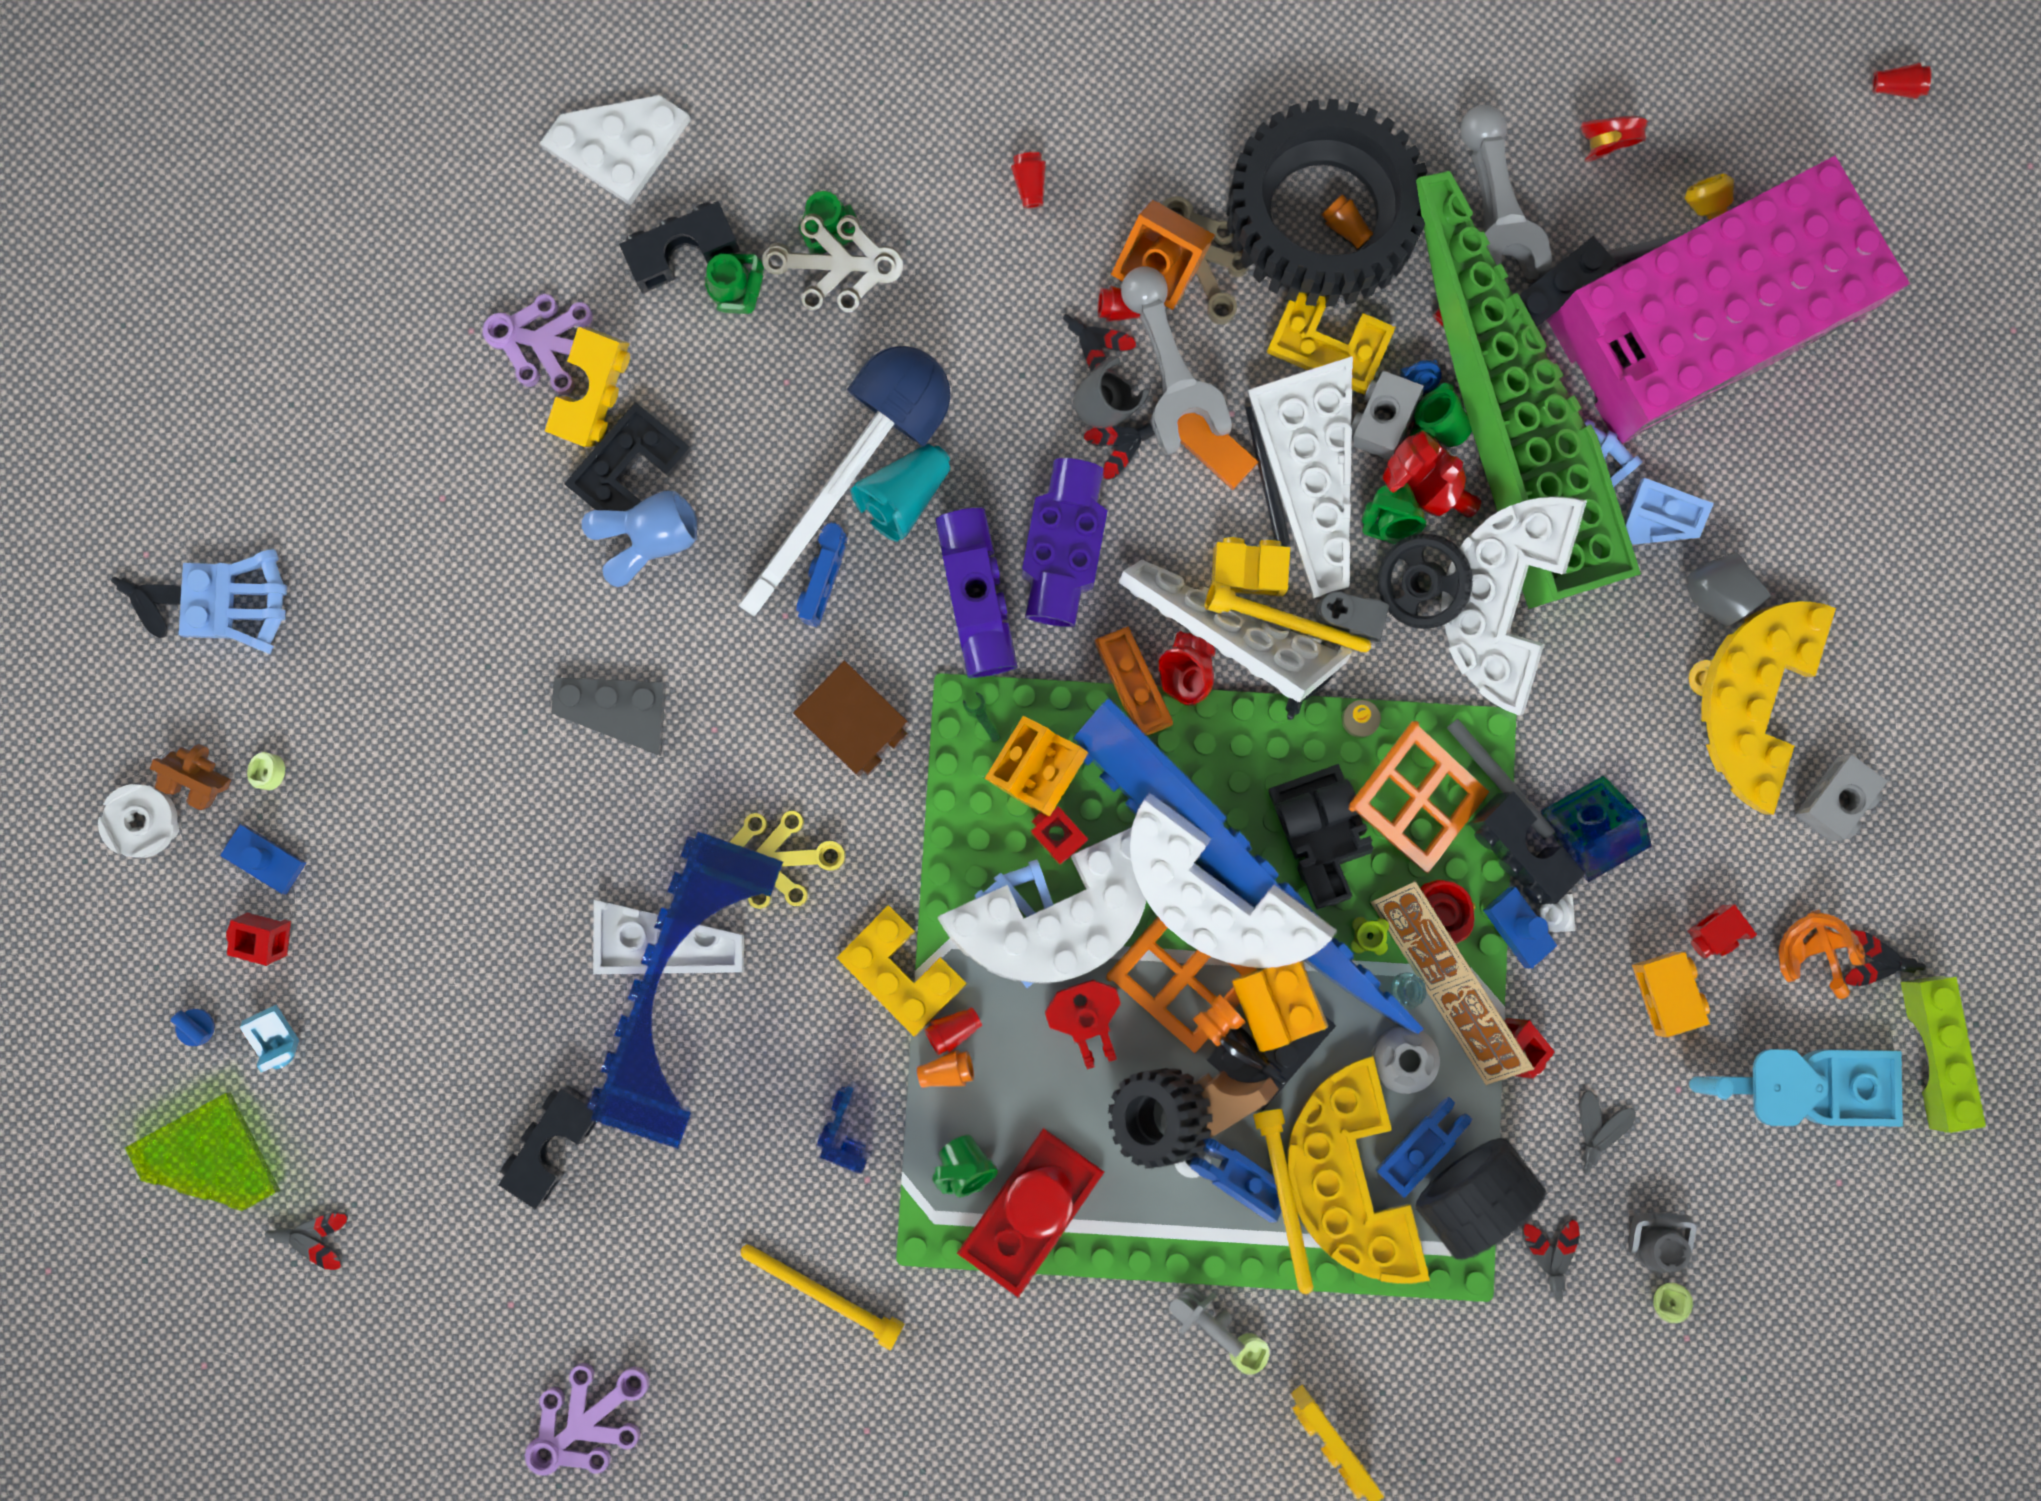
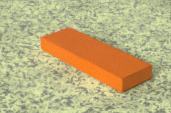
M1185 413L1179 418L1177 424L1180 443L1232 490L1257 466L1258 461L1229 434L1223 436L1213 434L1203 416L1196 413Z
M1129 626L1095 639V646L1129 719L1146 736L1172 726L1173 720Z

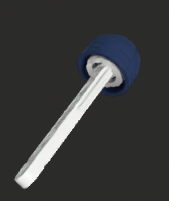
M895 346L878 352L862 367L847 388V391L876 413V415L743 597L739 607L753 617L757 614L892 426L923 447L926 445L944 420L950 404L949 381L941 365L931 355L914 347Z

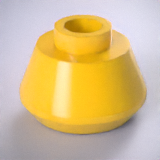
M1725 173L1708 177L1690 186L1686 191L1684 199L1698 216L1706 215L1707 220L1714 219L1729 211L1728 206L1733 203L1734 179Z

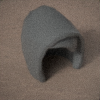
M1110 356L1097 365L1083 380L1074 395L1075 411L1081 421L1088 426L1096 428L1116 426L1128 419L1147 400L1150 392L1148 388L1143 389L1139 395L1131 393L1132 385L1127 379L1109 370V368L1120 364V358L1117 356Z
M1735 552L1693 570L1687 578V590L1691 600L1704 613L1712 616L1725 627L1742 619L1771 596L1766 587L1753 574L1745 560Z

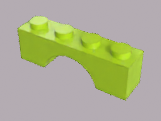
M1933 976L1900 982L1907 1018L1919 1031L1929 1061V1080L1926 1088L1922 1091L1929 1129L1953 1133L1986 1127L1957 977Z

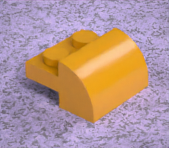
M1022 716L985 776V779L1032 809L1035 808L1050 817L1088 755V752L1079 745L1055 734L1049 728Z
M1303 961L1279 967L1262 968L1232 980L1259 1052L1287 1045L1293 1040L1328 1027Z

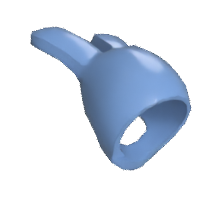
M663 491L646 498L627 511H590L582 519V530L592 540L614 537L624 533L628 534L631 538L632 546L611 558L603 567L605 580L612 586L621 587L629 583L647 561L673 555L689 548L697 540V518L690 503L676 491Z

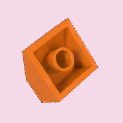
M1152 200L1139 214L1111 275L1123 282L1126 275L1135 268L1147 266L1158 270L1164 276L1168 287L1164 306L1174 310L1201 265L1215 234Z

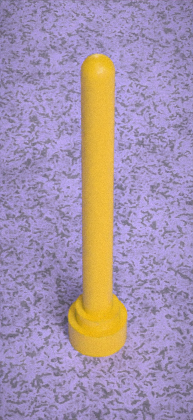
M1214 581L1207 592L1205 599V609L1219 614L1223 611L1229 612L1233 610L1365 653L1371 649V642L1367 638L1349 634L1348 632L1238 597L1235 591L1230 590L1229 585Z
M1275 1109L1253 1114L1256 1130L1260 1129L1261 1136L1266 1138L1298 1289L1302 1294H1309L1313 1290V1282L1280 1133L1283 1132L1282 1125L1286 1124L1283 1110Z
M747 1244L741 1248L740 1254L743 1259L874 1333L873 1337L879 1340L877 1344L891 1351L905 1323L893 1316L891 1319L885 1316L880 1319L752 1245Z

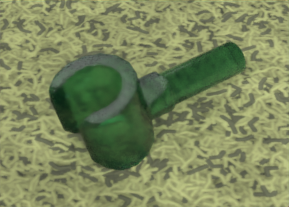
M975 692L981 702L980 706L977 709H970L963 699L964 709L969 716L977 718L994 743L1001 737L985 712L987 705L984 697L980 693Z

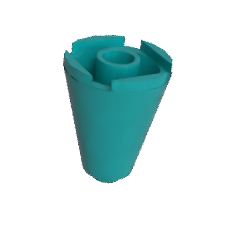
M926 444L924 447L921 446L856 482L850 490L852 499L861 514L867 509L874 519L870 524L877 531L894 542H898L900 539L902 541L908 536L950 472V458L946 451L938 445Z

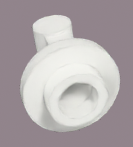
M1566 894L1557 904H1541L1540 917L1547 921L1549 931H1576L1573 894Z

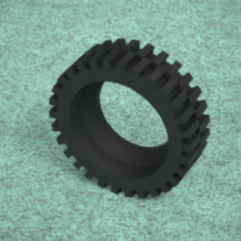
M1319 99L1308 101L1306 110L1303 113L1299 103L1289 106L1286 119L1281 111L1272 115L1269 126L1263 122L1256 129L1255 137L1250 136L1246 141L1243 153L1240 152L1228 195L1226 216H1229L1227 223L1228 234H1234L1232 246L1235 253L1243 250L1240 260L1243 266L1247 269L1255 263L1256 267L1253 277L1259 283L1266 276L1271 278L1268 290L1275 294L1278 293L1281 286L1289 289L1286 297L1288 300L1296 302L1299 292L1307 294L1305 305L1316 306L1319 296H1325L1326 307H1335L1340 295H1343L1345 305L1356 302L1360 291L1364 299L1374 295L1377 286L1381 289L1385 288L1390 284L1393 275L1397 277L1403 270L1425 226L1421 215L1416 180L1419 177L1426 176L1428 171L1425 162L1416 165L1420 156L1417 146L1414 145L1406 150L1405 146L1409 136L1403 129L1394 136L1391 133L1395 124L1394 121L1386 117L1382 124L1377 123L1375 118L1378 111L1370 107L1365 116L1357 114L1359 103L1349 101L1346 111L1338 109L1339 99H1329L1326 109H1320ZM1317 165L1332 166L1351 173L1365 185L1373 198L1376 208V226L1373 235L1360 250L1349 254H1321L1298 246L1284 236L1272 220L1271 201L1280 183L1297 170Z

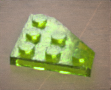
M231 1092L220 1095L124 1147L141 1181L176 1189L179 1193L199 1199L219 1202L239 1211L247 1210L281 1191Z

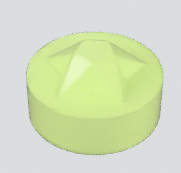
M267 752L255 755L247 769V777L250 784L255 788L263 790L277 788L285 775V764L282 758Z
M1666 1283L1656 1290L1653 1306L1656 1314L1662 1320L1669 1323H1680L1691 1314L1693 1300L1689 1291L1682 1285Z
M1253 1333L1239 1336L1237 1339L1245 1345V1348L1236 1358L1230 1354L1232 1364L1244 1374L1252 1375L1260 1372L1269 1360L1270 1353L1267 1343Z

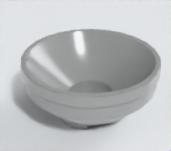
M1402 1026L1393 1027L1379 1036L1371 1052L1380 1083L1389 1090L1400 1094L1417 1093L1427 1088L1437 1076L1440 1067L1439 1051L1431 1037L1424 1031L1416 1034ZM1405 1050H1414L1420 1057L1419 1067L1413 1072H1405L1399 1065V1057Z

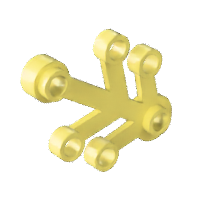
M788 811L783 814L779 826L754 854L738 855L753 836L762 835L767 829L766 818L758 813H752L746 817L744 826L726 846L716 845L705 852L702 858V869L705 875L717 882L729 880L748 897L749 904L757 909L766 908L770 904L772 899L771 893L764 887H756L740 871L741 869H756L785 895L788 904L802 906L808 899L806 888L802 885L794 884L776 867L818 864L822 869L834 871L844 864L846 858L844 848L834 841H825L816 850L776 852L792 833L799 832L804 826L802 815L796 811ZM791 815H795L799 819V824L794 829H789L786 826V819ZM753 818H760L762 821V827L758 831H752L749 827V823ZM829 849H834L838 854V858L834 863H827L824 858L826 851ZM723 856L727 859V867L719 871L715 867V860ZM795 888H799L803 892L802 900L797 903L790 899V892ZM757 891H763L766 894V901L761 905H757L753 900V896Z

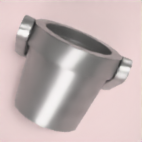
M1663 1212L1638 1213L1632 1220L1628 1244L1629 1252L1636 1254L1640 1263L1651 1271L1659 1273L1681 1271L1688 1265L1691 1259L1696 1225L1689 1215ZM1678 1227H1685V1228H1686V1229H1685L1684 1238L1682 1237V1235L1680 1234V1232H1679L1678 1230H1676L1675 1228H1678Z

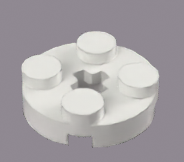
M138 784L125 785L113 791L106 798L103 804L106 806L102 817H99L98 820L99 833L106 846L110 850L127 857L146 858L158 854L178 835L180 828L177 822L176 807L170 797L155 789L154 786ZM135 812L146 817L145 826L142 829L131 827L130 823L135 820L133 815Z

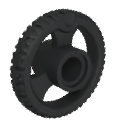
M1416 534L1397 542L1386 553L1379 567L1377 586L1381 601L1389 605L1388 612L1396 620L1409 627L1430 629L1449 623L1463 611L1471 596L1473 575L1468 559L1455 543L1435 534ZM1425 547H1432L1445 553L1452 560L1457 571L1452 575L1446 576L1447 574L1442 566L1434 562H1425L1423 554ZM1402 559L1409 566L1402 578V588L1405 595L1401 598H1396L1391 583L1392 572L1397 561ZM1421 572H1426L1431 577L1432 585L1428 591L1423 590L1418 584V576ZM1442 592L1450 594L1454 599L1444 611L1436 615H1418L1420 601L1437 597Z

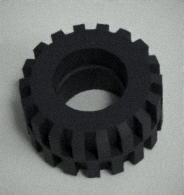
M1162 1068L1132 1074L1130 1078L1124 1079L1119 1083L1121 1089L1114 1090L1111 1096L1115 1102L1109 1105L1108 1113L1112 1114V1120L1108 1121L1109 1129H1114L1115 1136L1112 1139L1115 1145L1120 1144L1122 1146L1120 1152L1125 1158L1132 1156L1131 1162L1135 1165H1144L1145 1168L1153 1169L1190 1160L1196 1156L1195 1152L1202 1151L1205 1147L1203 1139L1209 1138L1211 1130L1207 1128V1125L1213 1122V1117L1207 1111V1106H1211L1209 1098H1203L1202 1092L1204 1088L1200 1083L1193 1084L1194 1077L1189 1073L1182 1074V1070L1177 1068ZM1156 1100L1161 1104L1166 1114L1167 1126L1165 1134L1160 1132L1154 1120Z

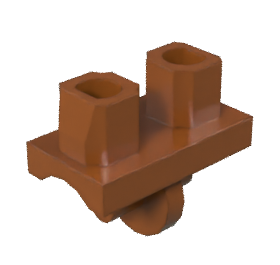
M202 744L195 745L191 750L181 747L177 753L172 751L163 759L154 758L150 766L151 770L158 773L155 789L165 794L174 795L180 792L183 785L190 789L186 802L198 810L210 807L217 794L229 788L231 779L213 771L215 763L207 759L209 749Z

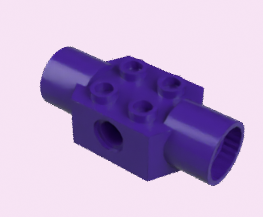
M1073 458L1055 459L1048 494L1035 497L1022 566V577L1031 583L1025 618L1028 620L1057 627H1075L1081 593L1093 590L1108 512L1098 503L1104 469L1095 463Z
M967 508L937 517L935 522L967 677H987L1018 668L1009 623H1002V621L1008 620L1004 593H996L995 585H1000V574L996 556L989 557L994 554L985 509ZM974 588H980L986 592L977 599L967 595Z

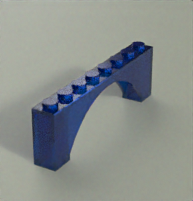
M700 831L696 832L695 838L687 836L680 857L686 859L682 873L674 871L667 893L673 894L668 909L661 907L654 925L655 929L660 930L655 944L648 942L640 964L647 966L642 980L634 979L627 1000L633 1001L629 1016L621 1014L613 1035L620 1038L616 1051L608 1050L600 1072L607 1074L602 1088L594 1086L587 1105L588 1109L593 1110L591 1115L592 1121L679 1149L692 1112L691 1108L681 1105L669 1087L655 1052L652 1036V1011L659 979L678 945L705 919L743 899L760 894L771 897L783 864L781 860Z

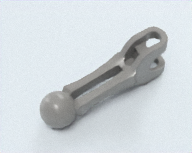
M1492 105L1475 106L1463 117L1460 134L1465 145L1473 150L1471 159L1477 171L1482 194L1483 231L1490 242L1486 247L1496 265L1502 264V255H1509L1519 262L1526 278L1530 280L1540 279L1552 268L1549 239L1539 225L1525 219L1516 200L1505 158L1504 138L1507 132L1505 116L1498 108Z
M1143 266L1131 270L1126 275L1121 286V296L1125 305L1130 310L1140 314L1139 318L1148 333L1157 358L1163 396L1153 410L1151 425L1162 452L1169 455L1175 453L1180 446L1181 440L1177 422L1185 413H1196L1203 416L1211 432L1218 436L1230 433L1232 423L1222 392L1211 384L1197 381L1185 365L1177 349L1164 306L1168 293L1167 282L1164 276L1152 267Z

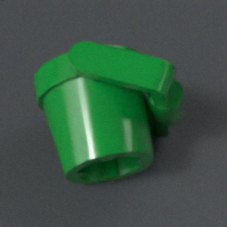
M819 191L812 194L806 202L803 219L808 214H817L822 218L824 226L843 246L852 242L853 240H845L840 237L837 231L838 223L842 217L852 215L857 218L851 204L844 206L836 195L828 191ZM809 220L806 222V227L809 231L815 232L819 230V225L816 221ZM844 222L842 224L843 230L846 233H853L855 226L849 228L850 222ZM798 225V229L810 254H824L827 252L815 238L806 237L801 231V225Z
M719 254L709 261L706 269L705 287L709 297L717 304L716 310L723 313L751 314L754 311L764 277L762 259L754 254ZM743 264H752L750 273Z
M1443 383L1419 402L1415 410V422L1409 436L1425 431L1433 439L1436 438L1446 447H1456L1469 438L1472 433L1470 420L1461 405L1460 398L1453 392L1454 387L1451 384Z
M1408 483L1394 493L1388 489L1387 485L1381 487L1376 492L1373 501L1366 505L1362 516V522L1364 523L1362 532L1365 535L1391 544H1396L1406 537L1419 534L1426 527L1424 512L1420 509L1413 490Z
M968 1134L952 1140L940 1150L939 1158L943 1166L935 1167L932 1180L941 1193L965 1197L974 1192L982 1191L984 1186L996 1177L998 1169L994 1162L988 1159L971 1135Z

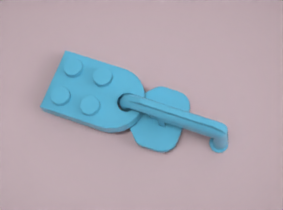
M1767 1049L1756 1056L1753 1063V1077L1696 1076L1689 1081V1087L1695 1093L1713 1095L1723 1100L1730 1098L1732 1094H1753V1108L1756 1117L1762 1123L1770 1126H1796L1805 1117L1811 1122L1828 1126L1903 1127L1901 1051L1820 1049L1809 1052L1801 1057L1794 1050Z

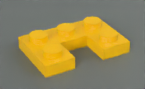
M1299 292L1296 302L1289 300L1266 353L1307 371L1353 356L1352 390L1365 395L1396 327L1362 313L1349 344H1345L1315 331L1326 308L1325 296H1319L1316 306L1305 305L1307 294Z
M888 905L836 958L916 1037L968 983L942 957L914 982L891 957L916 931Z
M1303 1384L1290 1394L1296 1402L1292 1410L1310 1436L1317 1432L1325 1442V1445L1320 1448L1334 1468L1340 1464L1342 1465L1338 1471L1355 1497L1359 1500L1365 1496L1368 1501H1380L1385 1496L1371 1475L1332 1426Z

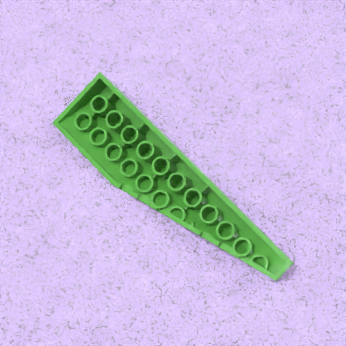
M1447 171L1419 177L1416 180L1420 209L1425 222V238L1444 330L1462 399L1497 512L1511 505L1542 497L1558 496L1587 500L1566 573L1559 574L1535 566H1528L1522 587L1528 609L1640 575L1641 572L1597 434L1591 424L1585 425L1578 412L1582 407L1575 395L1570 397L1560 380L1564 376L1558 364H1553L1545 353L1544 349L1547 345L1519 294L1513 295L1505 281V278L1509 276L1501 263L1496 265L1486 247L1490 242L1484 231L1480 232L1470 217L1473 215V211L1451 172Z

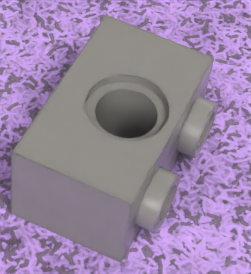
M1382 371L1378 382L1372 380L1369 384L1364 398L1368 402L1364 413L1358 412L1351 425L1352 434H1354V447L1389 460L1407 434L1414 418L1415 410L1423 398L1424 386ZM1385 409L1393 412L1395 416L1391 420L1382 421L1375 414Z
M1852 754L1837 757L1795 813V816L1830 842L1850 839L1860 829L1862 822L1859 820L1866 810L1873 809L1882 799L1883 793L1881 790L1888 781ZM1841 792H1844L1849 799V805L1846 809L1839 803Z

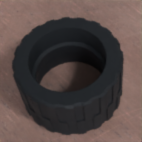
M1497 1138L1469 1151L1442 1171L1421 1192L1416 1201L1415 1208L1455 1259L1465 1260L1491 1249L1520 1228L1544 1201L1546 1188L1510 1142L1505 1138Z

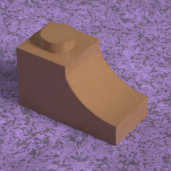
M1222 1071L1213 1078L1207 1073L1193 1083H1200L1204 1088L1202 1096L1203 1098H1209L1211 1106H1207L1208 1114H1212L1213 1122L1207 1125V1128L1211 1130V1138L1267 1104L1279 1090L1271 1078L1255 1083H1245L1228 1077L1225 1071Z

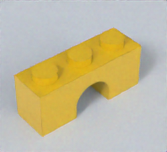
M578 327L567 362L579 366L586 372L589 379V389L587 394L579 401L568 396L555 397L545 432L583 447L596 446L597 442L604 438L608 425L604 420L608 408H612L617 400L619 388L616 387L620 373H624L629 364L630 353L627 351L630 343L589 327Z

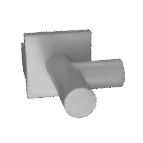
M1186 1288L1170 1304L1171 1313L1184 1324L1179 1332L1183 1335L1195 1323H1198L1236 1358L1245 1348V1345L1226 1329L1232 1321L1231 1315L1227 1311H1221L1215 1317L1211 1316L1206 1309L1216 1298V1295L1212 1292L1206 1298L1196 1288Z

